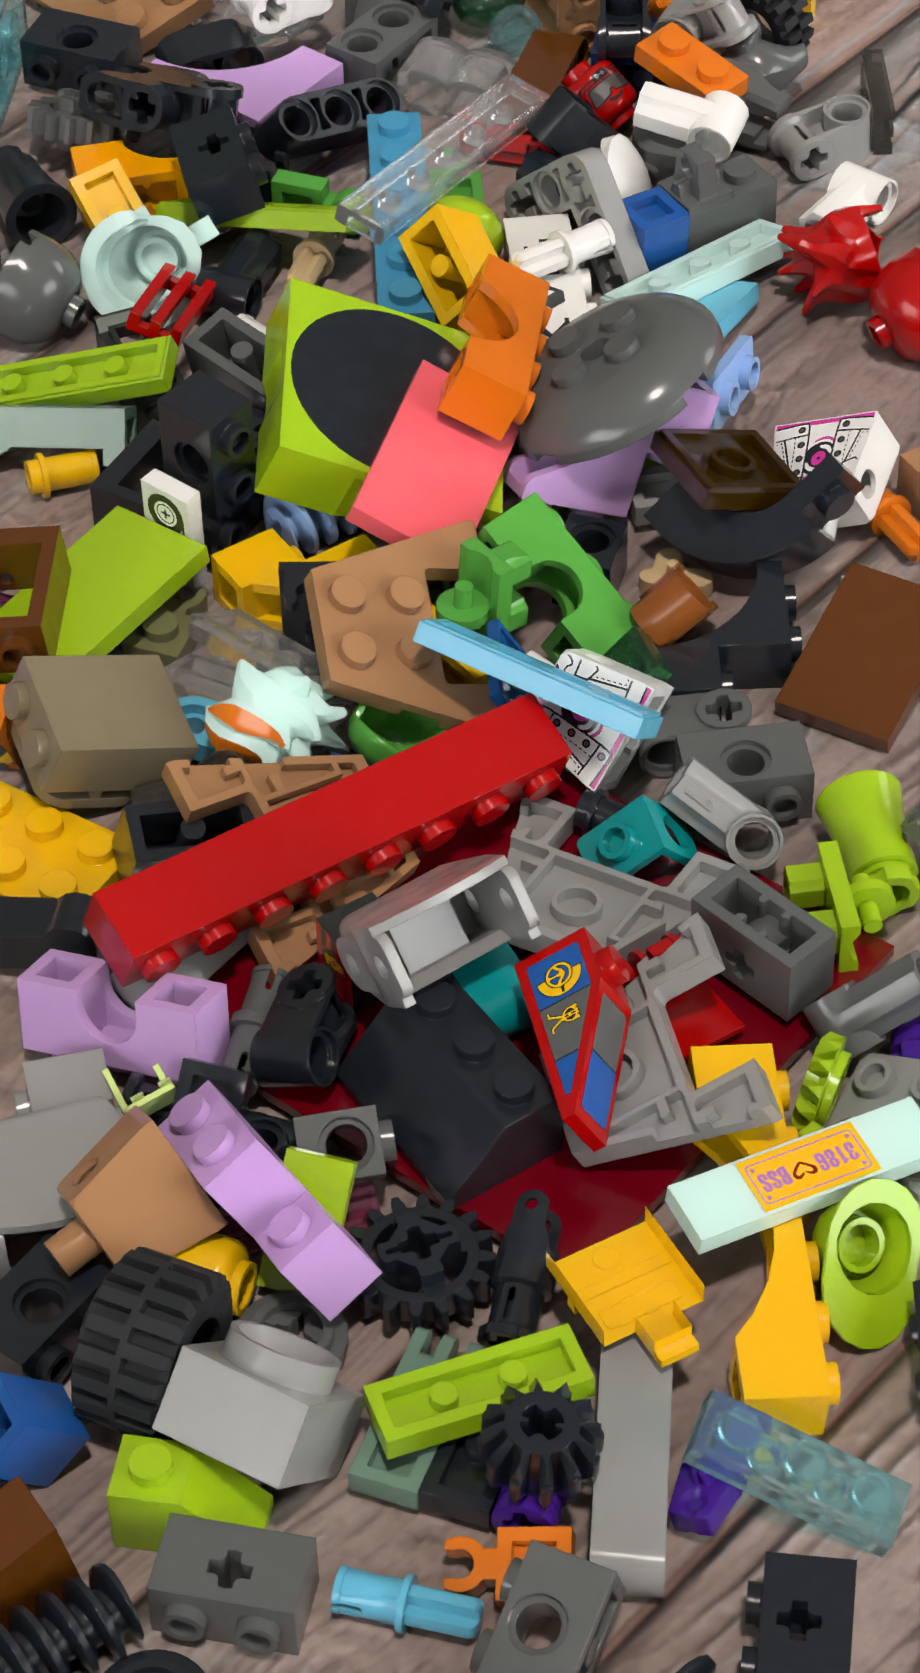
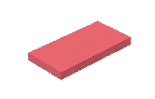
M424 359L414 374L345 518L348 522L389 544L463 521H474L477 528L519 433L517 424L512 422L502 440L499 441L438 411L443 382L448 372Z

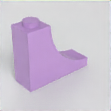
M303 45L273 61L238 69H194L167 63L157 58L150 62L190 69L205 74L209 79L231 81L243 85L244 93L243 98L239 99L237 124L248 121L252 134L256 123L284 99L344 84L342 62ZM257 152L262 164L264 163V161L272 162L271 160L266 159L262 154Z

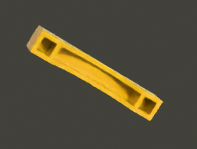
M772 1043L690 1046L687 1068L695 1090L754 1058L766 1072L783 1119L774 1124L692 1142L715 1161L719 1167L799 1138L796 1126H786L783 1111H788L790 1106L789 1078L786 1070H776ZM809 1213L759 1232L765 1252L766 1286L754 1313L736 1335L728 1372L731 1402L756 1415L765 1425L767 1437L823 1434L829 1406L839 1405L840 1402L839 1368L836 1361L826 1362L823 1344H828L830 1338L827 1302L824 1303L822 1300H815L813 1284L818 1283L820 1274L818 1247L816 1241H805L803 1225H807L809 1222Z

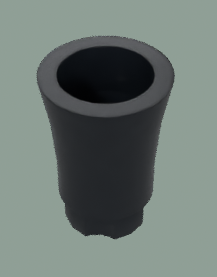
M12 145L0 147V214L8 236L15 245L20 240L31 245L32 241L28 232L34 229L61 243L70 234L77 219V205L72 194L55 182L31 155L22 152L19 147Z

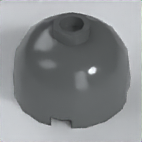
M32 229L28 232L32 244L29 245L20 240L0 272V335L23 344H40L54 338L64 325L73 329L80 320L87 303V299L79 296L82 281L80 265L70 250L54 239Z

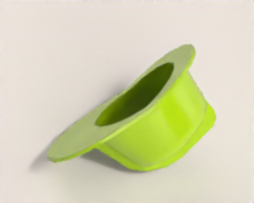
M870 1178L853 1186L839 1202L830 1205L818 1217L811 1241H816L818 1247L820 1273L822 1275V1302H827L830 1325L843 1341L858 1349H880L895 1341L906 1327L914 1303L912 1282L916 1281L920 1256L919 1204L909 1190L891 1179Z

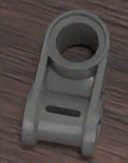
M720 688L703 693L669 696L660 711V716L664 718L656 738L644 739L637 750L641 770L655 778H672L675 774L676 734L747 726L752 719V704L749 698L742 692L729 688ZM721 706L725 707L726 721H720L719 708Z

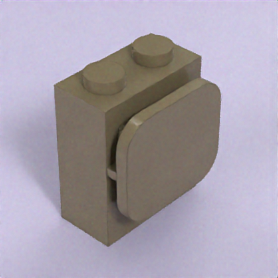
M159 655L23 656L12 681L6 685L4 690V711L7 718L13 720L11 735L32 788L41 800L57 808L120 807L130 802L136 790L168 789L161 776L165 763L173 760H189L191 764L199 748Z

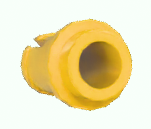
M94 449L44 457L41 452L34 454V459L24 461L25 477L30 494L41 493L44 499L50 498L51 491L91 484L100 475L99 463Z

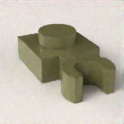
M200 587L196 595L189 600H180L178 590L163 604L161 609L158 608L124 639L122 643L123 654L159 655L166 672L179 675L202 637L201 621L208 613L207 589Z

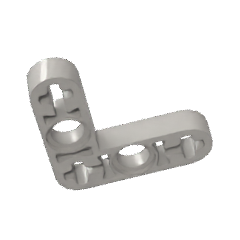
M590 147L565 155L516 180L506 188L505 207L510 218L563 214L572 211L578 228L599 218H603L609 223L615 235L616 243L612 246L614 251L590 259L604 294L649 273L610 165L600 150ZM555 183H556L557 186H558L559 194H558V192H557V190H556ZM533 196L537 203L536 205L532 204L531 198Z

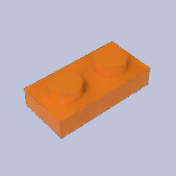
M670 22L636 44L634 61L673 89L705 98L710 92L717 90L728 91L738 97L747 93L750 76L674 22Z

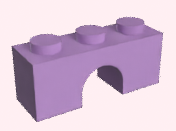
M52 948L17 977L24 1049L51 1054L52 1057L103 1048L106 1066L118 1073L138 1072L158 1077L152 1066L159 1063L166 1077L170 1076L175 1085L178 1083L183 1058H194L220 1065L223 1061L230 1040L227 984L167 972L134 1002V1011L127 1007L115 994L110 981L109 965L105 959Z

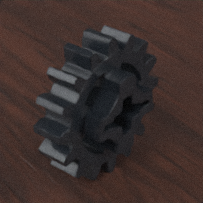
M420 1194L416 1201V1207L406 1208L405 1204L398 1197L391 1199V1213L383 1215L381 1212L371 1208L366 1212L367 1229L352 1227L349 1231L383 1272L355 1299L360 1298L361 1315L364 1318L374 1316L380 1311L383 1313L384 1330L391 1332L400 1321L410 1322V1330L413 1335L416 1327L424 1328V1323L434 1321L436 1327L442 1333L448 1332L449 1316L456 1313L459 1317L470 1321L474 1318V1300L488 1302L491 1298L490 1280L496 1259V1253L493 1252L492 1233L490 1230H479L478 1214L475 1211L457 1217L455 1200L451 1198L443 1202L438 1209L430 1207L427 1194Z

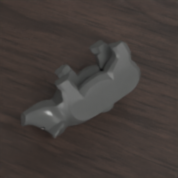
M758 21L757 29L750 36L735 45L729 46L728 50L720 56L750 76L747 93L739 97L748 107L749 117L735 145L769 152L767 137L775 122L765 119L764 116L778 120L789 109L792 95L781 90L807 67L808 52L804 43H799L795 46H783L761 40V25ZM635 126L632 133V144L645 163L652 188L657 187V182L674 175L677 150L685 146L686 142Z

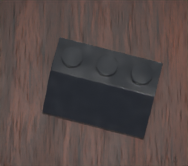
M447 974L414 992L412 995L416 1004L407 1009L384 1005L339 1066L335 1081L357 1107L375 1104L378 1121L391 1119L397 1153L441 1203L451 1198L455 1200V1208L563 1150L562 1117L552 1085L450 974Z

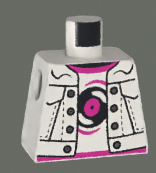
M878 411L776 426L774 432V451L800 480H803L826 456L832 454L865 486L855 496L853 505L844 515L829 521L821 528L833 542L835 541L837 528L867 524L874 518L900 449V445Z
M584 648L566 649L555 665L533 650L527 653L531 657L659 713L674 687L666 682ZM534 695L573 752L565 767L594 792H597L600 788L605 790L615 789L644 739L635 740Z

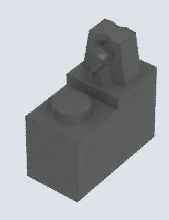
M694 141L678 148L674 175L657 182V186H661L690 214L687 254L757 219L776 223L778 180L746 154L729 159L716 166L715 157L709 151L704 150L701 144Z

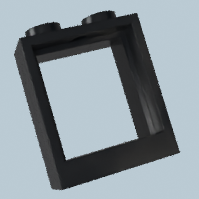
M152 419L90 485L94 526L117 505L145 517L141 479L154 468L164 473L160 423L158 420ZM255 492L246 502L239 504L219 520H215L208 515L202 516L204 544L207 546L210 562L206 565L207 572L212 573V554L245 540L261 520H264L263 500L266 495Z

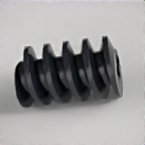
M97 1563L89 1570V1587L78 1577L71 1576L64 1580L62 1583V1601L51 1591L43 1590L39 1592L34 1598L35 1615L24 1605L15 1604L11 1606L7 1612L8 1630L0 1623V1673H71L70 1662L78 1659L90 1673L100 1672L97 1648L105 1645L118 1660L126 1657L127 1651L124 1634L131 1631L138 1639L143 1640L144 1633L132 1601L116 1573L106 1564Z

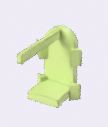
M159 1063L152 1067L160 1080L158 1082L160 1089L147 1096H144L142 1091L130 1097L132 1104L127 1106L109 1069L102 1070L123 1114L137 1105L149 1116L173 1103L176 1087L170 1076L166 1077Z

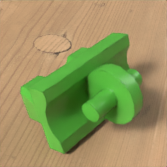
M475 536L460 543L458 581L455 583V588L446 590L439 595L436 601V618L447 619L486 637L487 622L496 618L500 620L509 632L526 625L528 606L525 603L524 597L513 589V585L531 577L532 560L530 556L512 541H507L493 549L488 548Z

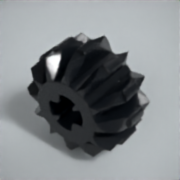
M536 1377L529 1386L528 1393L524 1394L507 1385L504 1393L501 1395L500 1404H487L481 1420V1435L477 1437L476 1453L477 1457L480 1458V1464L486 1465V1478L489 1480L490 1488L509 1486V1496L513 1505L517 1504L526 1495L537 1496L538 1502L545 1511L552 1502V1494L557 1493L574 1503L577 1494L581 1492V1483L594 1482L600 1467L599 1453L603 1451L604 1431L601 1429V1423L594 1421L595 1411L592 1408L591 1399L571 1401L572 1393L567 1382L553 1393L543 1391L544 1388Z

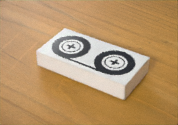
M154 468L141 479L145 518L204 544L200 491ZM207 566L201 569L183 587L196 592L207 583Z

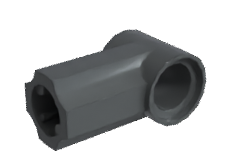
M916 949L858 983L852 980L803 1008L802 1011L819 1040L830 1031L847 1037L844 1051L852 1053V1059L887 1039V1032L919 1017V951Z

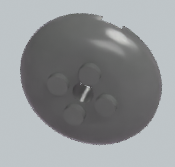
M667 292L625 296L604 303L575 318L546 341L541 355L535 359L536 362L542 365L537 380L531 389L532 392L536 393V396L524 422L521 425L517 424L519 433L515 440L516 445L526 456L535 461H539L543 455L556 456L562 465L586 462L612 454L652 434L687 406L683 395L694 385L698 378L699 380L709 381L713 375L723 349V333L716 318L706 306L697 300Z

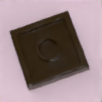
M660 429L655 431L650 446L652 451L702 510H763L780 501L801 481L757 430Z

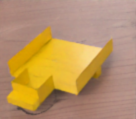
M646 1206L644 1222L556 1262L553 1261L546 1251V1266L567 1294L568 1306L575 1315L578 1313L582 1315L604 1347L636 1332L661 1368L699 1351V1343L692 1335V1324L682 1310L704 1301V1284Z

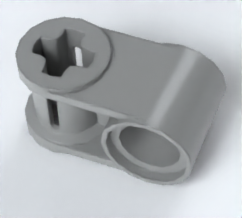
M672 0L653 26L652 34L670 22H674L710 49L725 48L735 45L750 36L757 29L758 21L754 14H747L740 0Z
M840 94L801 111L788 113L772 125L767 137L768 148L776 156L786 158L790 162L791 172L799 180L806 182L836 170L845 161L858 164L864 161L870 154L871 105L862 96Z

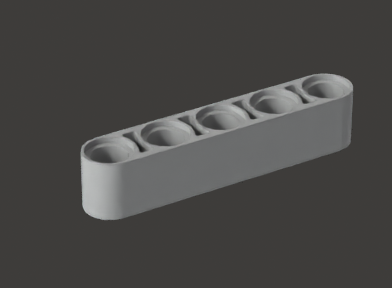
M636 1332L605 1347L601 1343L597 1422L601 1423V1429L604 1431L603 1451L599 1453V1472L593 1482L589 1561L617 1571L626 1589L625 1596L664 1597L673 1363L661 1368Z

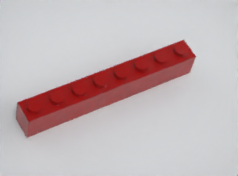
M527 693L94 892L83 924L122 987L128 986L142 978H145L148 983L158 981L167 972L172 973L181 964L182 959L199 951H202L205 956L215 954L229 946L237 938L238 933L258 924L260 929L270 928L292 913L294 906L311 898L316 903L327 901L344 890L349 880L368 872L370 877L382 875L395 867L402 860L404 854L419 847H422L425 852L432 851L448 842L456 834L457 829L472 822H475L479 827L487 825L502 816L508 810L510 804L525 797L530 802L544 798L561 784L560 775L573 752L534 694Z

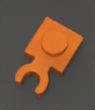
M572 1526L497 1527V1548H483L478 1541L467 1536L449 1538L445 1540V1551L449 1558H470L474 1561V1566L471 1573L464 1578L443 1579V1588L445 1591L477 1597L487 1587H495V1602L499 1609H503L505 1602L500 1600L499 1594L506 1570L515 1557L524 1559L531 1540L533 1539L575 1555L576 1534Z

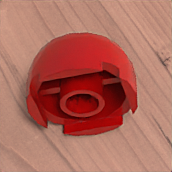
M915 246L890 261L878 272L871 283L868 302L873 318L866 321V326L879 348L885 350L891 346L902 358L919 363L920 249Z

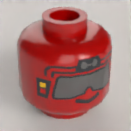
M584 59L561 80L568 89L585 101L600 118L616 131L634 116L635 109L633 104L636 102L637 92L610 61L602 60L590 66Z

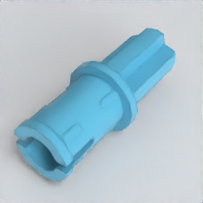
M341 1565L337 1572L331 1595V1603H333L331 1612L333 1614H342L356 1618L361 1617L393 1625L395 1632L402 1635L407 1632L408 1626L472 1639L478 1636L484 1617V1602L480 1598L418 1585V1576L408 1573L405 1579Z

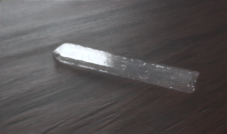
M509 73L339 202L334 219L374 243L381 245L528 130L526 125L550 95Z

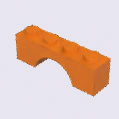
M490 253L488 254L463 298L457 325L468 332L470 336L443 382L438 411L499 441L502 440L512 422L518 425L524 422L535 400L536 393L532 392L531 389L537 380L542 366L535 359L541 355L545 346L547 336L542 333L549 322L553 310L546 306L550 283Z

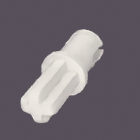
M599 218L574 230L566 232L559 229L549 234L547 241L512 253L509 257V263L538 278L558 270L567 274L574 271L577 264L613 252L614 248L612 246L616 243L615 235L609 223L605 219Z

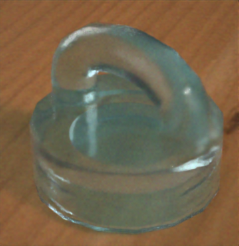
M521 4L508 5L497 12L490 21L488 44L505 57L518 58L521 56L535 29H542L541 21L537 14L528 6Z

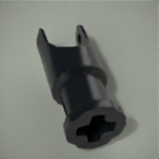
M537 1189L528 1190L518 1197L511 1223L505 1230L498 1248L490 1280L491 1288L495 1291L488 1323L481 1325L477 1334V1342L480 1345L486 1346V1348L537 1333L543 1303L552 1299L556 1279L546 1266V1251L554 1262L559 1260L557 1247L562 1223L558 1215L549 1211L550 1201L543 1191ZM532 1200L538 1201V1205L535 1208H526L528 1202ZM546 1223L551 1224L549 1231L545 1228Z

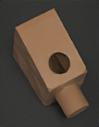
M135 1105L121 1117L59 1183L57 1191L77 1218L45 1241L44 1245L70 1277L102 1252L113 1266L121 1260L124 1254L131 1249L135 1250L138 1246L173 1256L216 1233L228 1223L154 1121Z

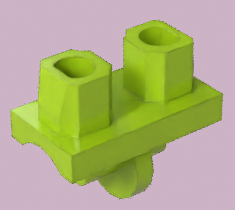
M834 840L818 842L816 862L784 866L783 895L800 908L820 906L821 910L808 913L836 932L834 959L838 973L858 971V960L853 941L861 934V927L867 933L880 931L883 927L882 921L886 920L894 912L896 901L892 887L887 882L880 879H870L866 873L853 875L849 885L838 842Z

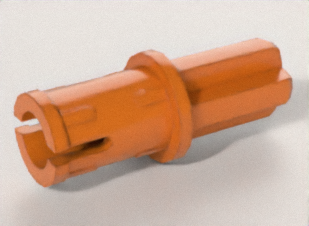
M886 486L876 514L869 522V527L879 537L886 534L911 562H920V524L911 515L910 502L901 495H895Z

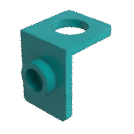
M644 795L635 799L577 841V847L582 858L631 876L661 855L686 866L698 852L685 821L662 804ZM665 824L673 831L680 846L672 839Z

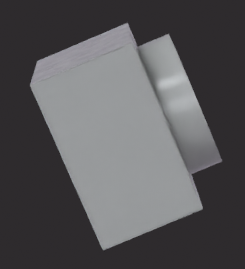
M236 1320L231 1322L224 1341L182 1346L152 1429L276 1489H283L338 1476L364 1407L363 1394L336 1382L342 1362L325 1348L276 1327L252 1321Z

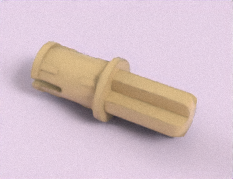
M310 231L307 239L299 242L293 251V264L286 275L287 281L284 284V289L291 277L318 285L321 278L328 276L335 266V253L344 242L346 233L338 232L335 237L336 232Z

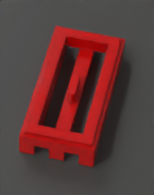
M165 262L130 310L125 328L149 339L171 335L179 347L212 300L217 283L206 279L202 286L194 284L196 274L187 270L181 278L174 276L176 266ZM166 290H170V294L155 313L150 323L145 322ZM183 298L192 299L172 327L171 332L162 329Z

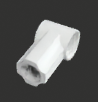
M646 81L640 91L634 111L633 126L684 141L686 145L696 141L702 145L704 150L709 151L715 157L716 164L729 159L749 117V111L742 99L728 91H712L705 98Z
M845 161L835 170L828 185L827 193L799 218L798 227H810L817 224L828 213L839 208L881 204L883 211L864 217V220L873 225H880L889 217L894 208L898 195V184L889 177L853 162Z

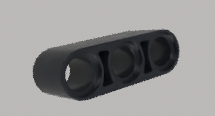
M372 77L290 96L280 102L256 123L253 128V136L259 153L266 159L274 162V153L278 150L286 152L289 160L368 141L367 114L402 111L403 103L399 91L390 81L381 77Z

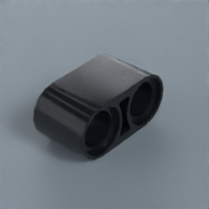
M222 19L174 32L161 40L155 51V59L157 58L182 67L203 70L238 69L264 63L263 53L244 26L234 19Z

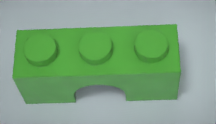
M536 492L483 526L478 533V539L490 549L507 541H512L530 556L532 560L531 577L513 585L515 591L523 587L540 588L551 594L558 602L563 619L540 646L554 664L557 663L561 654L566 649L581 648L622 663L633 654L647 637L630 612V608L634 605L622 598L604 576L598 561L590 554L585 553L567 531L561 516L554 509L548 507Z

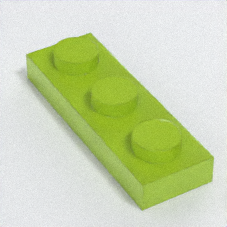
M569 1323L364 1385L363 1401L385 1455L390 1460L481 1431L482 1415L486 1410L487 1404H500L501 1395L504 1393L507 1385L526 1394L529 1392V1386L537 1377L544 1388L543 1391L553 1393L567 1382L572 1393L571 1401H577L595 1396V1377Z

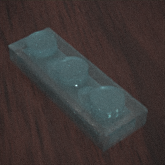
M712 1389L702 1402L682 1459L684 1463L881 1558L894 1546L912 1484L715 1389Z

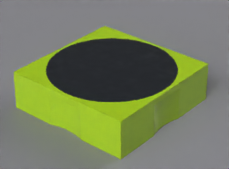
M291 277L266 324L262 379L266 396V411L258 434L254 492L333 516L346 517L422 360L424 359L449 373L470 334ZM503 469L479 521L483 526L503 514Z

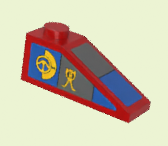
M583 927L520 961L514 967L562 1120L595 1153L606 1147L631 1017V1008L623 984L630 980V975L615 947L610 944L603 948L587 929Z

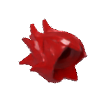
M881 204L839 208L828 213L817 224L810 227H782V233L777 235V239L793 249L783 253V258L795 259L778 269V275L805 276L793 289L794 293L809 292L802 308L804 316L822 302L850 304L868 300L871 283L881 270L878 256L880 244L884 238L877 235L866 224L864 217L882 212Z

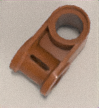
M680 562L640 595L639 598L641 600L630 608V612L637 624L659 647L673 645L676 641L680 642L719 608L713 600L708 601L698 586L684 573L685 568Z

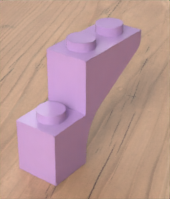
M698 378L694 385L683 395L687 406L658 430L710 429L720 396L703 380ZM653 432L640 441L617 452L594 460L561 465L556 456L543 455L539 461H535L524 453L512 456L505 464L503 480L518 495L517 500L519 502L536 492L550 508L552 505L568 507L575 514L603 518L604 514L626 517L645 458L647 457L660 463L662 461L650 448L655 433Z
M209 1080L195 1093L188 1094L179 1100L171 1110L169 1117L158 1126L203 1189L256 1240L279 1272L329 1321H332L383 1273L357 1240L311 1194Z

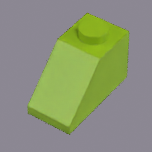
M123 1434L106 1495L114 1546L158 1552L170 1513L268 1529L274 1504L273 1495L232 1467L179 1441Z

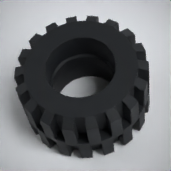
M138 1246L135 1250L131 1249L124 1254L98 1288L79 1332L71 1373L72 1406L75 1407V1414L80 1419L121 1434L177 1441L152 1429L182 1346L224 1341L232 1322L230 1282L226 1280V1276L146 1247Z

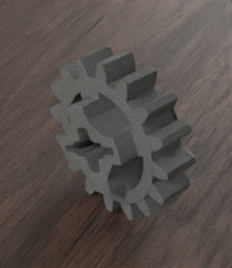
M72 88L59 89L57 99L44 96L41 97V100L32 99L30 104H28L27 130H31L32 135L44 136V140H54V142H57L56 149L70 152V147L123 140L124 146H129V142L138 143L139 138H141V132L115 127L86 116L78 107L80 90ZM101 90L95 91L97 104L106 111L113 110L117 104L113 100V94Z

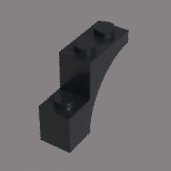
M782 561L757 562V578L752 594L740 611L719 628L683 643L664 647L644 648V674L674 687L670 696L703 693L720 688L734 690L782 688L790 674L791 663H796L802 653L800 626H790L789 621H796L795 585L784 584ZM724 706L719 708L720 721L722 720V708H725Z

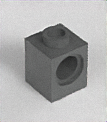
M375 1104L293 1118L298 1148L327 1154L326 1143L328 1138L335 1131L344 1128L353 1129L363 1136L367 1145V1151L358 1162L354 1183L386 1178L385 1162L398 1160L391 1119L378 1121Z

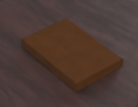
M852 562L774 701L776 714L796 721L800 720L801 723L889 753L920 695V585Z

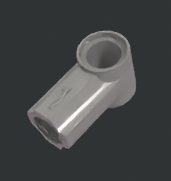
M692 756L674 774L658 799L663 806L725 851L741 867L749 870H761L770 867L778 860L783 850L784 838L772 814L766 808L753 803ZM759 822L767 826L768 838L759 849L744 851L735 845L736 834L745 824Z

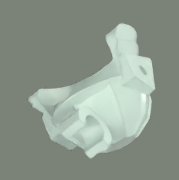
M144 205L135 211L116 212L100 222L91 231L84 243L80 258V274L85 293L93 307L103 315L133 307L165 262L176 266L174 276L181 278L187 270L196 274V281L201 269L202 251L200 246L219 235V232L209 215L187 227L185 223L169 216L150 215ZM166 290L151 311L152 318L170 294V290ZM184 297L163 328L176 322L192 299Z

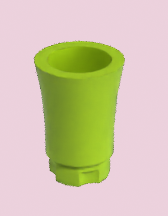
M880 770L857 771L836 779L819 794L815 804V811L831 840H837L849 885L851 884L852 876L857 873H866L870 879H880L887 882L892 887L896 901L894 912L890 916H894L902 909L914 906L920 898V883L917 878L919 868L909 836L900 826L905 816L902 787L899 780L892 774Z

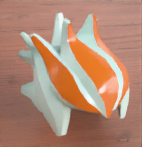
M240 659L235 671L231 698L205 707V731L213 748L227 759L241 758L244 764L280 763L283 757L313 756L311 746L344 748L346 744L328 724L344 718L347 715V710L344 707L329 706L325 701L334 695L323 692L321 685L312 681L308 676L303 675L297 667L280 666L263 673L246 660Z

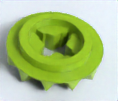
M830 1031L820 1038L819 1044L816 1046L791 1116V1124L796 1126L798 1132L812 1121L824 1128L827 1126L852 1057V1053L844 1051L847 1037Z

